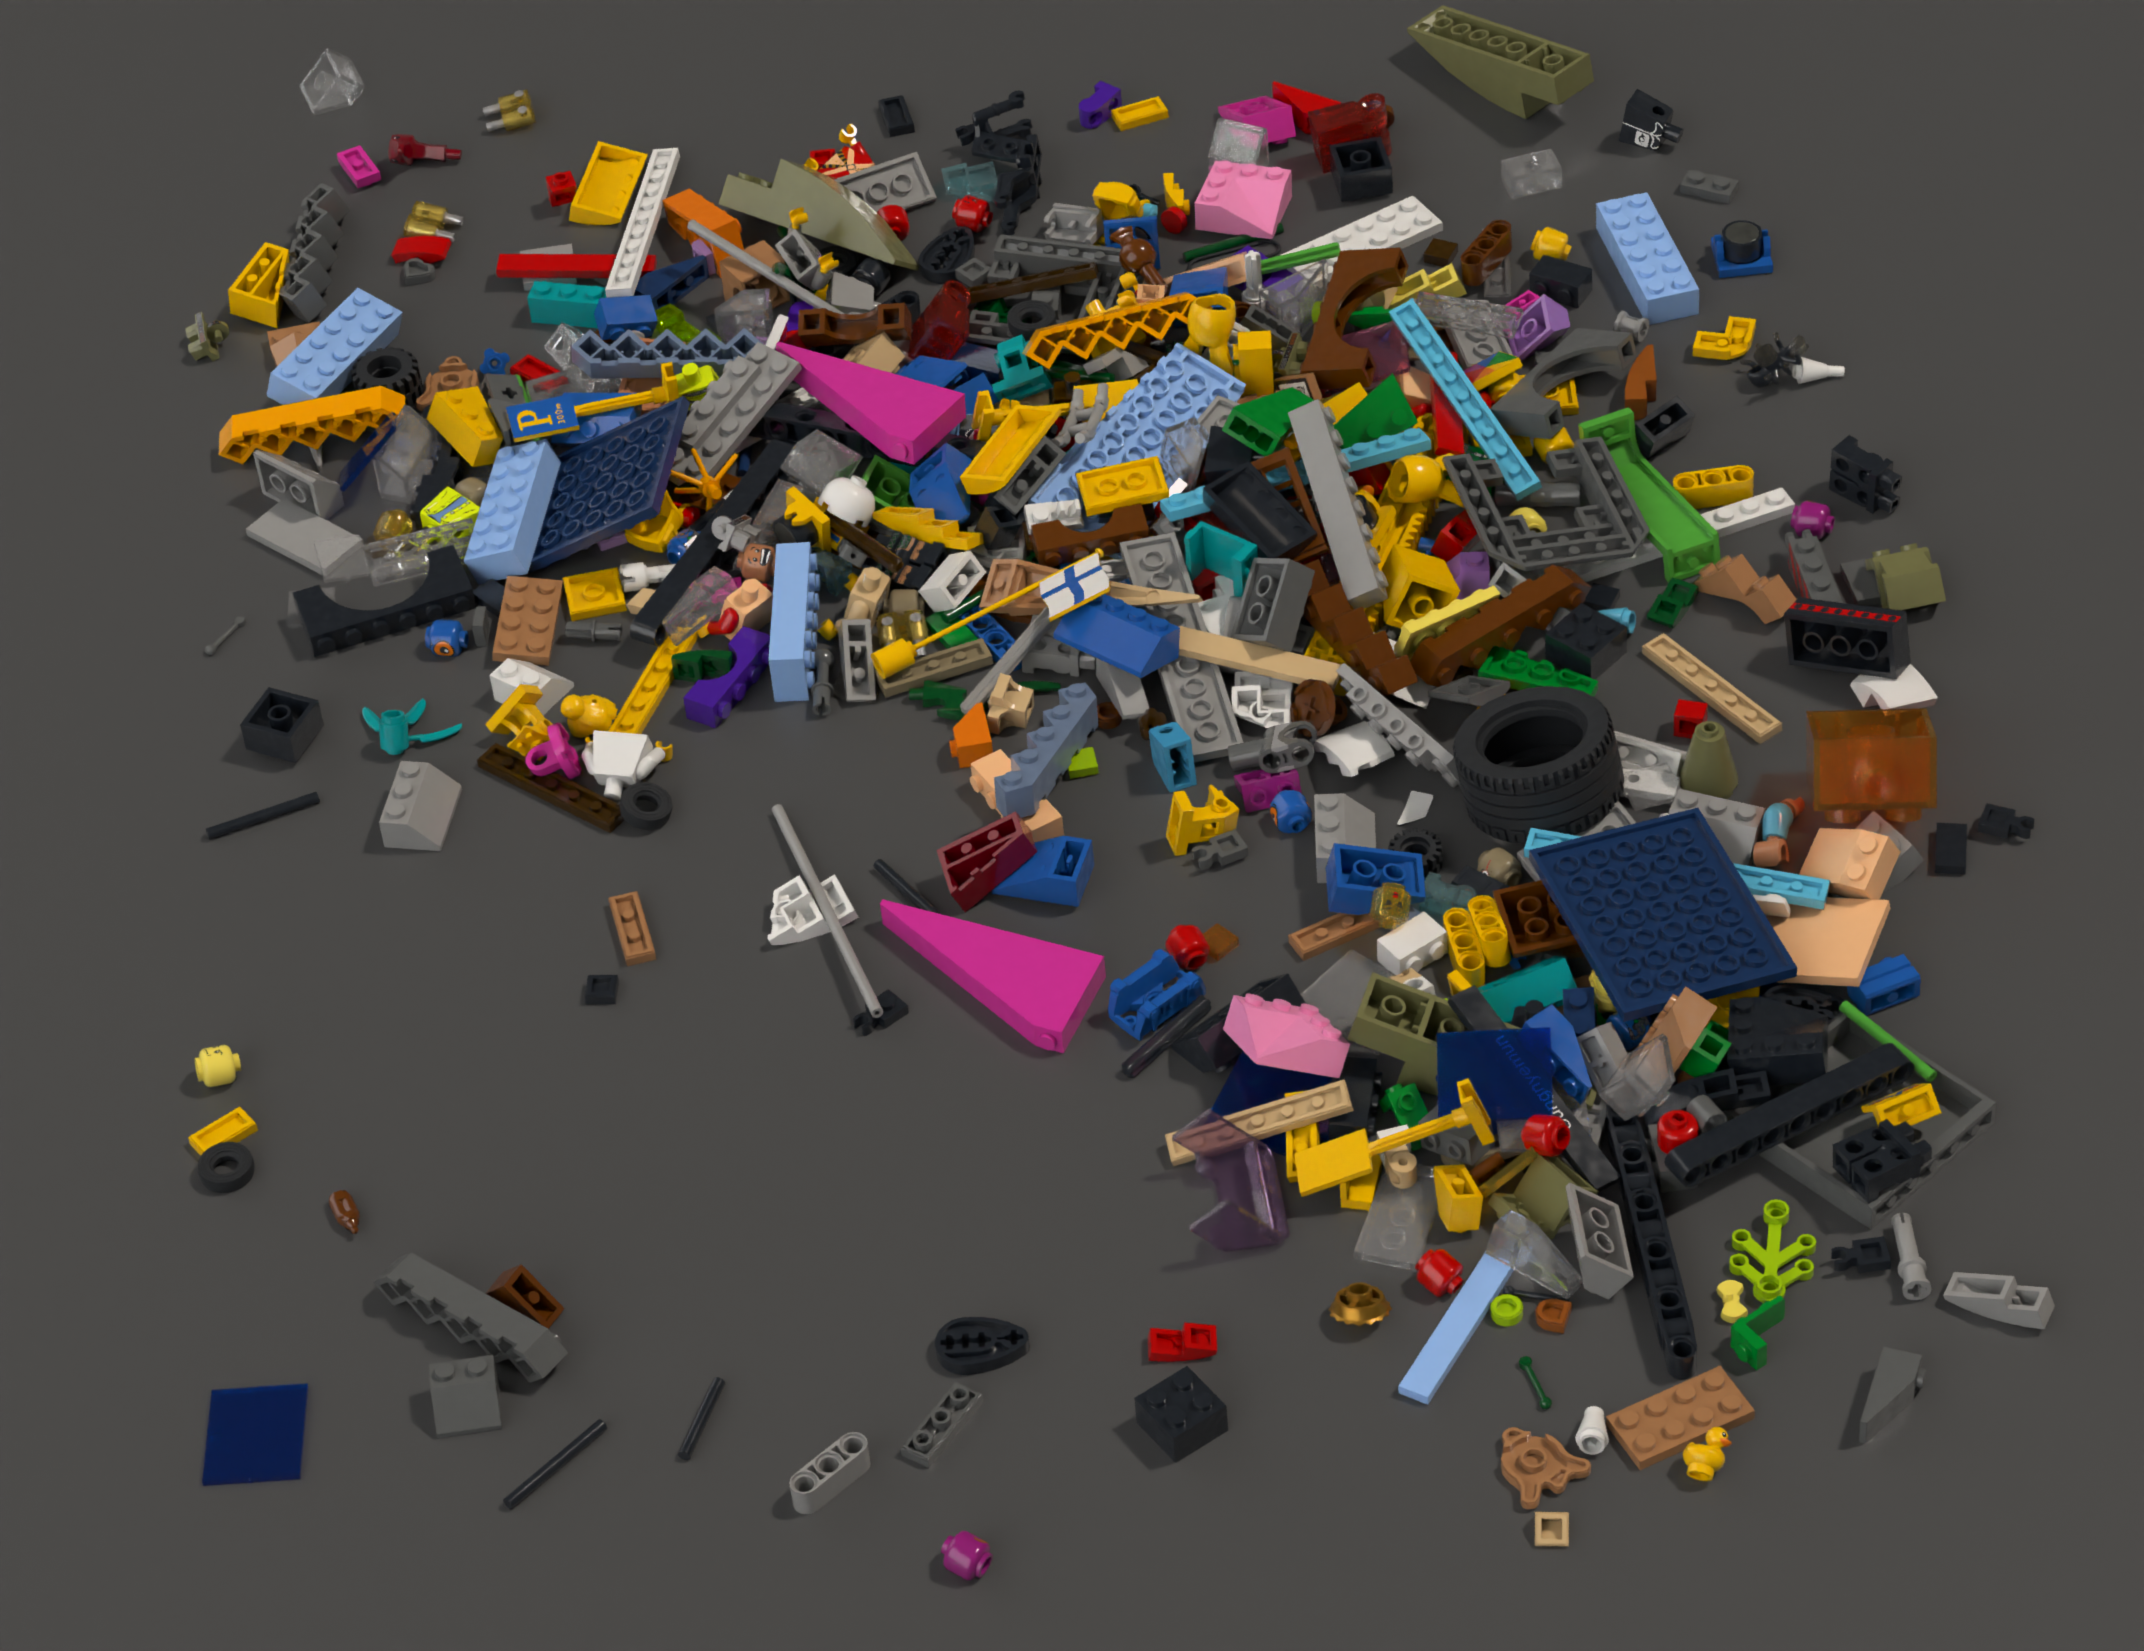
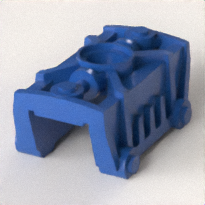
M1159 949L1153 953L1152 959L1123 980L1118 978L1111 983L1108 1005L1109 1018L1128 1034L1141 1041L1144 1035L1150 1031L1155 1032L1158 1025L1182 1008L1187 1007L1198 996H1204L1206 994L1205 984L1196 973L1192 971L1185 973L1180 970L1174 957L1163 949ZM1175 977L1179 978L1176 984L1163 991L1166 983ZM1127 1011H1137V1016L1130 1015L1124 1019L1121 1017Z

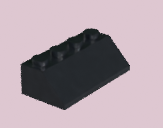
M1288 973L1261 980L1240 995L1245 997L1246 994H1254L1270 1002H1273L1274 999H1282L1298 1007L1301 1004H1306ZM1231 1002L1171 1044L1172 1049L1202 1073L1213 1070L1216 1073H1220L1232 1065L1231 1059L1236 1055L1239 1057L1246 1055L1223 1030Z

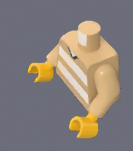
M874 567L864 568L859 577L854 573L849 574V582L843 585L851 592L844 618L837 620L836 625L828 618L822 622V627L817 631L826 640H831L838 633L842 620L870 619L872 630L884 609V599H888L891 578Z

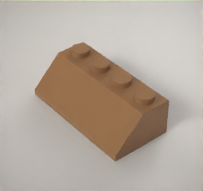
M1686 986L1679 997L1672 994L1630 1057L1635 1060L1633 1066L1639 1076L1632 1083L1641 1109L1644 1101L1665 1088L1717 1009V1006Z

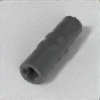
M1545 481L1541 482L1542 488L1517 501L1508 486L1503 482L1501 486H1496L1495 502L1496 506H1525L1531 508L1581 507L1582 486L1581 483H1552Z

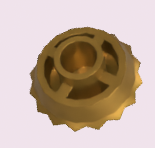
M1357 1282L1338 1291L1334 1302L1331 1303V1307L1328 1310L1331 1312L1330 1316L1335 1317L1337 1322L1361 1326L1363 1324L1372 1325L1375 1321L1381 1322L1384 1317L1389 1316V1311L1392 1308L1389 1305L1390 1302L1386 1300L1380 1289L1367 1283Z

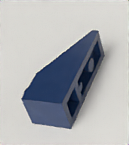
M700 255L645 274L639 279L633 296L650 295L658 318L709 278L706 256Z

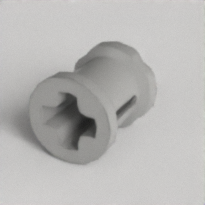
M1621 311L1618 314L1614 324V331L1632 333V336L1638 342L1644 340L1649 329V319H1638L1629 316L1625 311Z

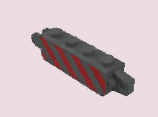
M1810 529L1803 530L1802 538L1795 539L1793 532L1785 533L1789 570L1800 598L1843 603L1817 536H1812Z

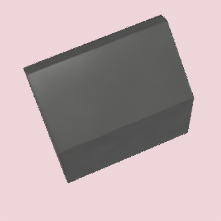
M1468 675L1428 691V697L1451 703L1481 707L1489 701L1503 696L1511 686L1510 681Z

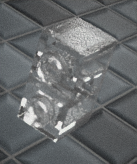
M1552 149L1501 160L1502 183L1511 199L1562 188V167Z

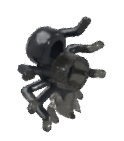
M1778 332L1773 333L1774 341L1779 349L1778 353L1771 344L1762 346L1757 343V350L1753 357L1758 365L1751 360H1740L1742 365L1752 367L1747 372V377L1756 387H1766L1771 382L1779 384L1778 371L1780 368L1791 376L1793 373L1789 363L1801 365L1802 359L1800 355L1804 354L1809 348V345L1805 344L1802 336L1798 335L1784 348Z

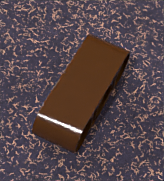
M1500 219L1490 222L1463 252L1460 259L1462 282L1468 286L1481 285L1511 252L1512 231L1511 224L1508 221Z

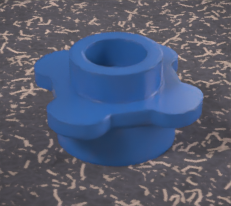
M492 348L486 349L484 351L483 363L479 367L480 371L483 374L505 375L504 369L506 363L510 360L509 355L505 352H494ZM493 361H497L496 366L492 365Z

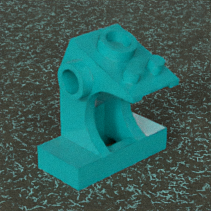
M1022 334L998 343V353L994 354L998 368L1002 369L1004 380L992 384L993 391L999 401L1003 398L1009 399L1010 404L1011 400L1019 401L1053 387L1052 379L1042 365L1038 366L1037 362L1022 354L1029 342L1025 341Z

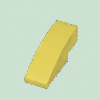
M1451 263L1430 275H1427L1426 271L1422 269L1406 277L1403 286L1397 287L1398 290L1388 309H1394L1413 298L1420 310L1436 306L1439 299L1454 300L1467 293L1459 274Z

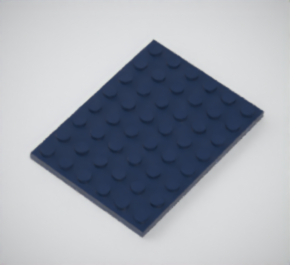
M1699 808L1529 850L1531 864L1623 1022L1661 1012L1672 994L1679 997L1685 986L1704 999L1709 1000L1797 977L1796 964Z

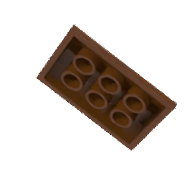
M1541 880L1493 891V899L1507 930L1509 947L1514 958L1578 944Z

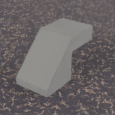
M1116 347L1095 357L1083 366L1088 375L1106 367L1108 373L1115 375V381H1123L1139 373L1149 365L1145 360Z

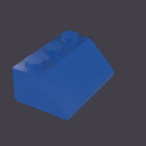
M563 393L562 396L570 394L573 405L577 406L636 393ZM642 405L577 417L579 430L552 435L551 443L561 447H576L642 415Z

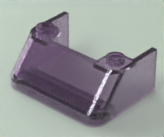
M1210 1109L1172 1135L1173 1141L1195 1154L1197 1172L1203 1178H1208L1215 1183L1219 1201L1216 1207L1189 1225L1191 1232L1210 1242L1216 1249L1225 1252L1278 1245L1289 1237L1290 1232L1275 1159L1270 1149L1263 1142Z

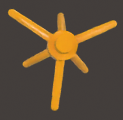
M692 448L691 453L703 477L697 480L671 470V476L698 486L675 488L674 493H702L707 497L706 511H708L712 507L713 498L719 499L722 496L719 484L720 479L738 458V455L734 453L713 478L708 475L696 449Z

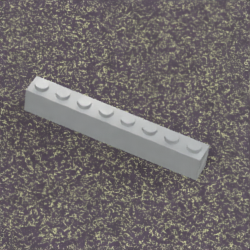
M1316 399L1288 412L1345 595L1349 604L1354 609L1362 606L1366 609L1388 599L1385 589L1388 587V581L1384 573L1379 571L1378 563L1381 562L1380 556L1375 547L1371 546L1370 540L1373 539V534L1368 524H1364L1362 516L1366 515L1365 509L1361 501L1356 498L1355 493L1358 492V487L1353 477L1349 476L1347 470L1351 466L1346 454L1342 453L1340 448L1343 445L1341 435L1333 426V423L1336 422L1335 415L1330 406L1325 407L1319 399Z

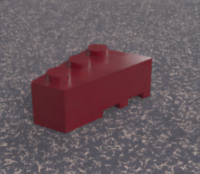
M1015 811L938 849L937 853L950 894L962 910L966 912L1037 853V849L1030 829Z

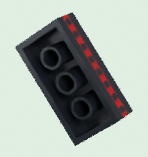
M1799 597L1784 613L1789 665L1897 679L1911 663L1906 611Z

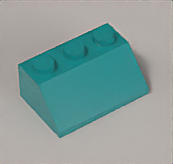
M534 281L527 297L531 322L598 328L594 311L599 298H607L606 287Z
M1553 956L1477 989L1500 1019L1511 1024L1515 1007L1525 1006L1530 1000H1538L1543 1003L1544 1007L1555 1003L1556 1007L1562 1006L1563 989L1577 988L1566 959Z

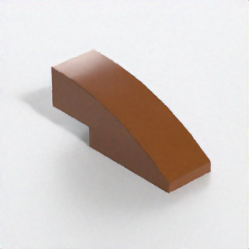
M1653 344L1647 345L1632 364L1627 376L1625 408L1629 407L1634 412V420H1642L1647 416V401H1656L1657 380Z

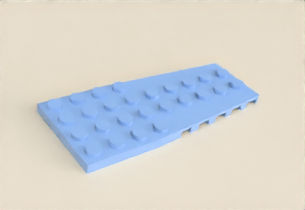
M1176 343L1174 349L1166 357L1163 356L1157 362V366L1150 373H1146L1133 390L1129 389L1123 395V400L1116 407L1113 405L1106 412L1105 417L1098 424L1095 437L1091 441L1082 444L1075 443L1028 499V503L1036 504L1079 499L1084 528L1073 530L1091 532L1102 528L1107 523L1098 524L1097 515L1087 517L1077 484L1076 473L1158 456L1169 490L1178 478L1185 481L1207 448L1208 443L1204 441L1199 443V439L1190 436V428L1217 395L1238 402L1244 393L1246 384L1182 344ZM1159 501L1153 502L1154 508H1155V506L1158 504ZM1156 515L1154 520L1147 521L1148 528L1157 520L1158 517ZM1121 552L1109 556L1113 559H1123Z

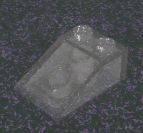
M1322 259L1260 290V309L1298 331L1301 338H1303L1313 325L1311 312L1314 303L1322 301L1327 292V260Z

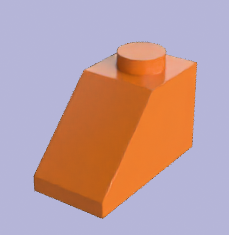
M982 702L976 703L953 727L954 740L949 741L952 758L957 757L960 768L971 767L970 763L993 753L992 740Z

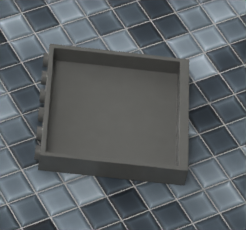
M1845 1014L1834 1017L1828 1025L1827 1072L1882 1046V1044ZM1894 1036L1892 1037L1937 1072V1076L1932 1082H1928L1914 1070L1905 1082L1758 1154L1870 1230L1995 1124L1996 1102ZM1805 1083L1769 1086L1771 1100ZM1931 1083L1942 1113L1912 1125L1911 1127L1915 1132V1141L1911 1143L1915 1144L1921 1140H1926L1932 1147V1159L1921 1165V1176L1914 1179L1910 1178L1903 1183H1895L1881 1190L1878 1199L1867 1203L1852 1188V1183L1849 1184L1833 1168V1144L1869 1128L1878 1127L1873 1112L1863 1113L1861 1106L1914 1084ZM1760 1105L1726 1110L1727 1121Z

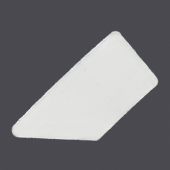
M1411 791L1397 824L1402 825L1426 817L1433 800V795Z

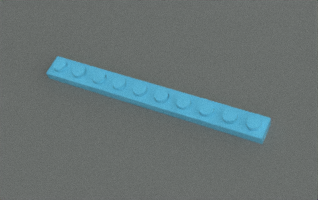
M1413 298L1389 311L1391 319L1487 458H1495L1504 477L1503 481L1517 501L1542 488L1536 474Z
M1410 428L1403 433L1381 436L1377 440L1367 443H1356L1352 447L1341 449V451L1346 454L1350 462L1351 468L1347 469L1348 472L1399 459L1406 455L1431 450L1432 448L1431 439L1420 428ZM1301 459L1295 462L1303 485L1310 482ZM1285 465L1265 473L1268 482L1273 487L1290 480ZM1293 485L1282 490H1279L1278 492L1293 488ZM1205 486L1198 487L1194 491L1183 494L1176 493L1169 496V498L1161 499V511L1170 522L1211 511L1203 502V487Z
M1530 828L1524 847V857L1529 858V850L1581 836ZM1733 863L1753 895L1766 896L1767 894H1777L1786 898L1788 904L1824 910L1830 880Z

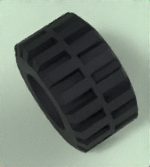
M387 347L386 349L378 348L373 352L369 351L365 356L358 358V362L352 366L351 376L355 391L377 386L386 387L405 395V409L413 407V403H416V400L423 394V385L417 359L411 352H404L402 348L394 349L393 347Z

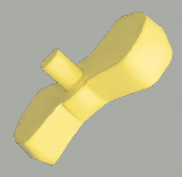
M1726 1280L1720 1283L1716 1289L1724 1306L1721 1311V1318L1728 1323H1735L1739 1318L1748 1315L1747 1308L1740 1303V1295L1744 1290L1743 1284L1735 1280Z

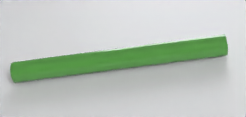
M1847 1000L1842 1002L1839 1010L1882 1045L1893 1043L1914 1064V1070L1928 1082H1932L1936 1078L1937 1072L1850 1002Z

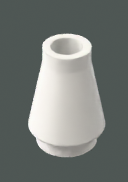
M1597 1406L1586 1408L1575 1437L1580 1450L1586 1454L1595 1455L1601 1453L1609 1442L1604 1421V1411Z

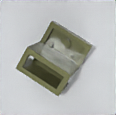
M1917 543L1900 546L1901 552L1890 554L1889 549L1872 552L1873 558L1865 560L1866 570H1874L1882 608L1902 611L1946 601L1939 566L1937 563L1932 564L1927 547L1918 548Z
M1536 1155L1514 1193H1493L1488 1204L1496 1211V1216L1500 1220L1511 1224L1517 1230L1516 1234L1522 1240L1529 1243L1533 1241L1548 1242L1555 1237L1561 1227L1567 1223L1571 1224L1566 1185L1572 1183L1594 1194H1597L1598 1191L1559 1156L1547 1157Z

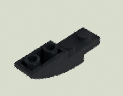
M443 439L441 450L436 452V468H432L431 475H423L420 486H416V502L411 505L410 517L412 521H415L417 532L423 528L420 517L421 510L446 487L449 486L454 490L456 485L464 480L461 459L458 457L456 449L446 439Z
M1731 1068L1701 1075L1671 1086L1642 1103V1110L1648 1132V1125L1658 1124L1660 1117L1664 1113L1672 1110L1686 1111L1688 1104L1700 1095L1708 1096L1721 1111L1762 1105L1771 1100L1766 1071L1735 1076L1734 1070Z

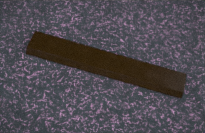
M1094 261L944 292L938 301L940 310L960 306V303L956 300L958 295L963 299L965 305L1095 279L1098 275L1097 262Z
M497 743L477 759L479 768L608 833L613 832L624 821L619 804L555 772L544 776H537L526 765L525 757Z

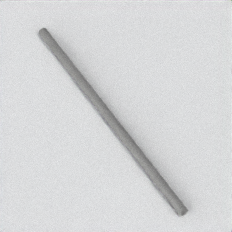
M692 219L688 223L687 228L814 308H826L832 312L844 314L782 274H776L772 271V268ZM899 348L905 356L901 362L906 364L915 359L914 356Z
M780 804L774 805L772 813L871 1015L874 1018H878L883 1014V1009L783 806Z

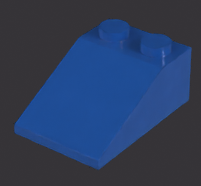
M1333 844L1325 868L1329 912L1361 915L1386 910L1382 908H1396L1398 902H1401L1402 906L1425 901L1422 854ZM1397 892L1400 896H1398V898H1394L1391 894ZM1387 900H1391V904H1392V905H1383V904H1386V901H1387Z

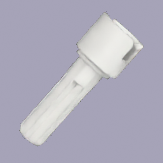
M1250 250L1244 256L1246 290L1242 293V302L1250 305L1254 304L1269 314L1268 292L1262 288L1261 256L1259 252Z
M643 562L620 565V573L623 576H632L630 579H623L621 581L623 592L639 591L642 588L648 587L651 583L662 582L676 564L647 567Z

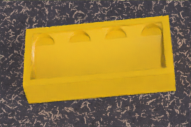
M598 141L571 203L569 221L588 225L621 223L648 154Z
M1015 405L960 476L967 494H987L1003 488L1062 413L1061 409Z

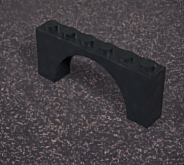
M454 545L427 552L429 570L424 583L408 599L391 607L377 610L347 608L331 600L322 591L320 585L293 592L296 612L314 657L475 609L473 588Z

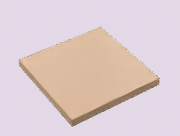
M1827 897L1824 910L1788 904L1791 910L1789 917L1765 915L1797 966V977L1778 981L1779 983L1859 987L1891 908L1889 900Z

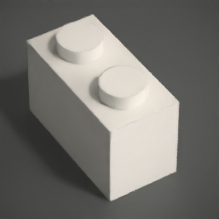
M971 551L950 554L918 592L934 613L956 609L986 571Z
M1422 912L1377 939V960L1394 976L1401 974L1408 968L1418 972L1426 965L1439 960L1448 953L1447 931L1426 912Z

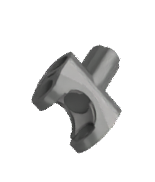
M1296 721L1269 727L1264 732L1262 739L1228 746L1231 768L1235 772L1260 766L1267 773H1278L1303 767L1313 759V744L1317 738V730L1314 725L1307 721ZM1303 728L1308 729L1312 737L1309 740L1299 739L1296 736V731ZM1305 749L1309 751V755L1305 758L1294 756L1299 751Z

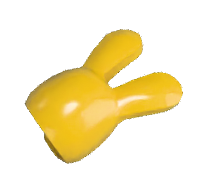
M1220 293L1194 299L1188 313L1189 337L1183 345L1200 356L1202 355L1203 347H1208L1210 362L1232 376L1234 374V365L1227 345L1235 324V301L1230 296ZM1221 305L1226 310H1213L1206 307Z
M1448 453L1435 459L1424 455H1406L1396 460L1387 486L1389 497L1395 503H1420L1435 498H1442L1464 507L1453 482L1444 479V475L1449 474L1443 464V457L1453 456L1454 454ZM1407 473V490L1405 495H1403L1399 490V482L1402 475Z

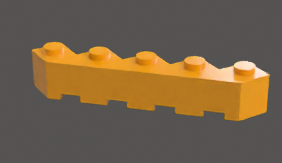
M1182 292L1036 329L1022 354L1050 369L1063 346L1087 360L1100 337L1122 350L1126 348L1137 328L1162 341L1175 318L1188 326L1190 305L1197 297L1190 293Z
M377 386L232 415L219 432V455L244 464L255 448L282 456L293 440L318 450L330 433L354 443L367 426L392 435L405 419V395L383 386Z

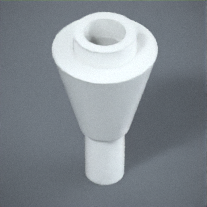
M1801 357V365L1793 364L1792 376L1797 379L1798 384L1826 377H1844L1845 373L1844 366H1829Z

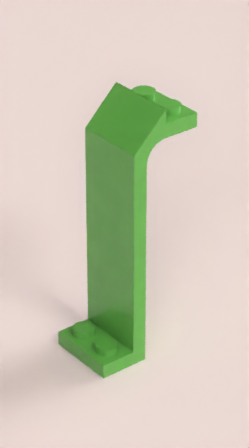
M1629 407L1578 424L1580 439L1602 437L1650 529L1646 538L1663 554L1664 574L1668 582L1672 577L1682 580L1697 575L1707 564L1713 562L1715 565L1720 560L1719 533L1641 454L1636 441L1634 412Z

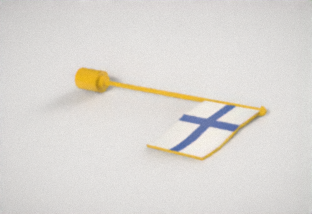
M1096 548L1095 552L914 645L910 641L906 642L901 638L871 653V659L876 671L882 679L898 673L915 664L914 657L917 656V649L1040 587L1042 600L1049 609L1050 622L1109 592L1111 588L1109 578L1100 563V559L1104 555L1103 550Z

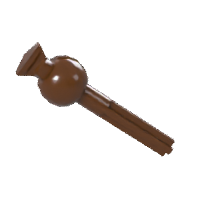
M1132 226L1121 227L1112 233L1109 239L1120 244L1122 247L1119 253V261L1123 269L1127 272H1132L1134 275H1141L1148 285H1165L1164 297L1169 296V287L1154 267L1156 261L1154 247L1147 240L1141 238L1134 239Z

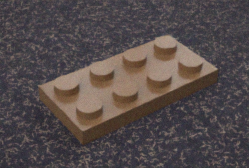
M507 576L492 652L493 661L504 662L509 658L530 662L535 665L549 666L563 592V580Z
M1718 1366L1606 1416V1425L1638 1469L1642 1470L1684 1451L1691 1442L1700 1444L1706 1441L1705 1435L1713 1427H1722L1725 1431H1729L1755 1419V1410L1723 1368Z

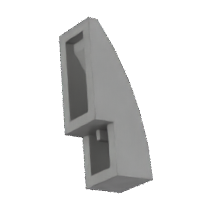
M1954 1272L1943 1295L1945 1300L1978 1315L2008 1324L2037 1329H2045L2055 1307L2048 1287L2017 1285L2014 1276Z

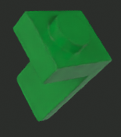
M1402 1083L1385 1090L1386 1095L1379 1101L1383 1113L1393 1111L1399 1126L1407 1124L1408 1128L1415 1127L1428 1114L1415 1083L1403 1087ZM1421 1139L1411 1142V1151L1422 1148Z
M1781 1295L1771 1301L1764 1302L1756 1311L1746 1317L1739 1318L1731 1326V1348L1736 1352L1741 1361L1747 1362L1756 1371L1767 1365V1343L1759 1335L1781 1322L1785 1317V1299Z

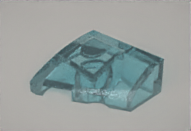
M993 161L967 167V163H962L941 169L947 194L960 197L971 195L994 202L998 179Z

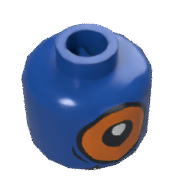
M436 620L426 629L425 645L435 656L457 657L462 649L468 646V631H464L462 624L457 620Z
M1281 791L1270 803V814L1277 828L1283 833L1301 832L1312 820L1311 808L1304 795L1299 791Z

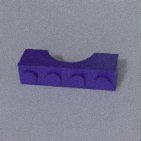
M745 626L738 631L728 643L729 651L733 653V669L719 678L698 680L683 698L687 719L717 728L723 719L729 716L733 707L744 698L746 691L753 683L758 681L760 674L769 665V634Z

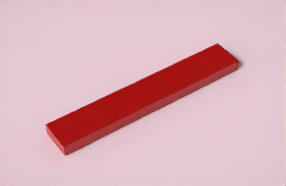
M499 254L496 274L499 278H609L617 254ZM647 255L640 278L656 270V255Z
M1450 351V353L1458 363L1457 353ZM1430 375L1434 454L1438 456L1448 453L1454 455L1464 454L1462 420Z

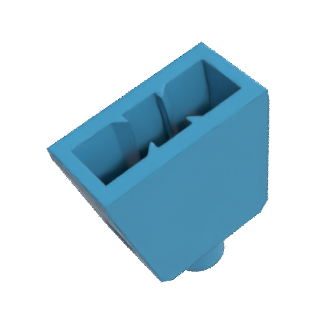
M1171 722L1150 729L1149 739L1153 763L1168 791L1171 793L1197 785L1191 738L1177 722ZM1177 763L1178 767L1174 769L1171 764Z

